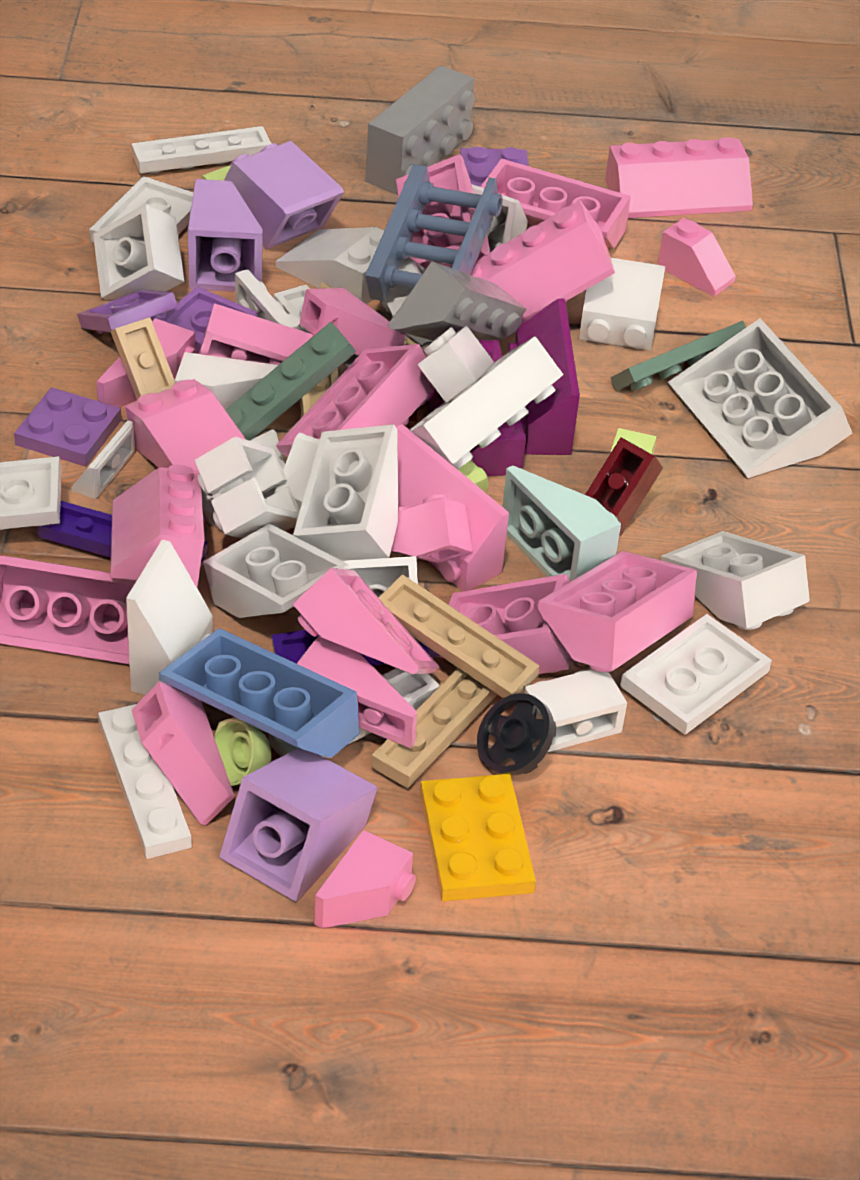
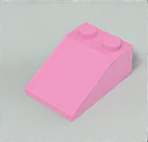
M460 154L427 167L429 181L433 183L434 187L474 193L463 157ZM408 175L396 179L398 198ZM431 201L430 204L425 205L422 214L471 222L476 209ZM419 229L418 232L414 231L410 241L459 250L464 236ZM487 235L477 260L490 253ZM411 257L425 269H427V267L432 262L430 260ZM436 262L450 268L453 266L452 264Z
M195 379L179 381L172 388L159 393L145 394L139 397L138 401L125 406L127 419L132 421L134 425L135 449L157 467L169 468L172 465H184L192 468L193 471L199 472L195 459L233 437L245 439L213 392Z
M330 568L293 603L295 608L301 613L298 621L314 637L319 634L324 639L411 674L434 673L440 668L354 570Z
M567 574L452 594L449 602L452 608L538 664L539 674L569 669L572 657L538 610L539 600L570 582Z

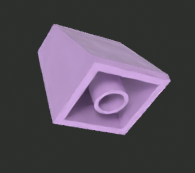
M292 141L281 145L277 143L270 144L259 153L251 156L248 154L238 156L231 162V167L224 181L233 182L263 229L262 245L265 250L323 228L344 194L342 187Z
M195 180L188 226L189 289H194L198 286L205 290L235 292V273L247 269L258 281L262 282L263 229L232 181Z
M297 748L242 778L219 858L296 902L302 898L366 826L378 787L319 754Z

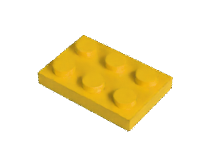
M510 774L421 781L420 797L442 902L535 893L536 878Z

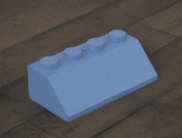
M220 628L159 672L160 681L298 748L328 758H332L360 734L357 691Z

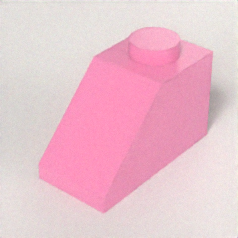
M682 218L663 232L658 265L665 266V271L714 297L735 281V274L711 231L699 226L694 221Z
M363 830L315 895L314 925L324 929L387 916L398 900L405 901L409 897L414 887L416 876L412 874L413 853Z

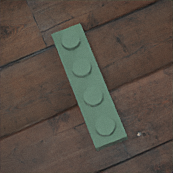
M740 321L632 366L612 376L610 379L616 391L628 386L631 387L632 392L652 384L651 377L659 374L661 380L681 372L680 364L688 362L689 367L708 355L709 352L741 332L746 326L743 321Z
M329 322L230 405L226 412L245 439L252 440L351 357L356 350L336 326Z

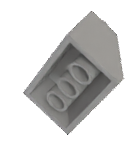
M432 261L388 326L398 332L434 341L451 327L457 333L467 325L477 340L499 341L505 340L509 335L516 332L522 323L521 317L527 309L497 284Z

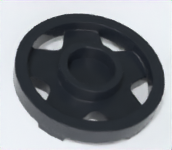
M517 693L504 697L488 710L481 721L477 734L479 756L486 766L499 774H510L511 776L526 775L538 768V763H540L550 749L553 737H556V722L547 705L533 695ZM515 706L510 716L501 715L508 708ZM537 708L542 715V719H536ZM489 734L495 738V743L490 750L488 749ZM512 760L515 763L514 765L505 766Z

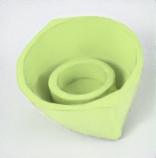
M238 718L219 722L214 739L231 786H240L243 777L271 763L270 744L265 734L259 728Z

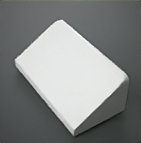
M128 420L73 484L71 487L73 492L96 499L135 453L134 425L132 421Z

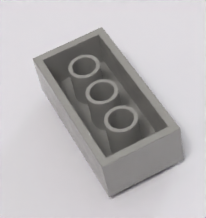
M440 65L368 123L365 182L398 195L396 179L408 175L413 164L427 167L436 164L446 155L451 154L453 149L462 141L467 140L473 129L471 113L476 98L473 92L474 78Z

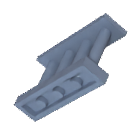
M413 164L365 274L370 299L385 301L390 288H394L396 285L414 288L423 274L398 269L402 259L406 260L407 257L452 264L453 269L471 275L494 216H499L502 209L503 197L501 194H498L496 178L489 177L482 195L434 187L433 183L429 181L427 166ZM431 201L476 209L471 222L422 214L425 205L430 204ZM419 229L464 236L459 250L410 241L414 231L418 232Z

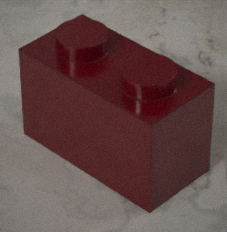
M620 437L585 495L596 499L608 512L615 515L621 523L619 534L621 536L663 467L654 455Z

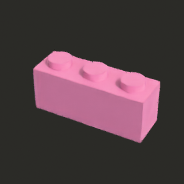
M214 303L199 354L279 365L314 335Z

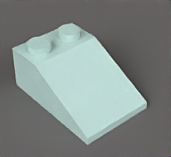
M516 466L506 469L502 507L509 512L507 536L547 577L567 574L571 582L616 555L621 523L614 514L608 512L596 499Z

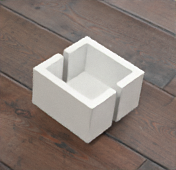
M233 437L195 459L200 473L198 474V482L207 495L213 496L214 499L211 500L215 510L213 511V518L218 528L225 535L245 538L269 523L283 531L296 525L300 510L291 488L285 487L266 499L263 497L264 493L287 481L274 448L239 437Z

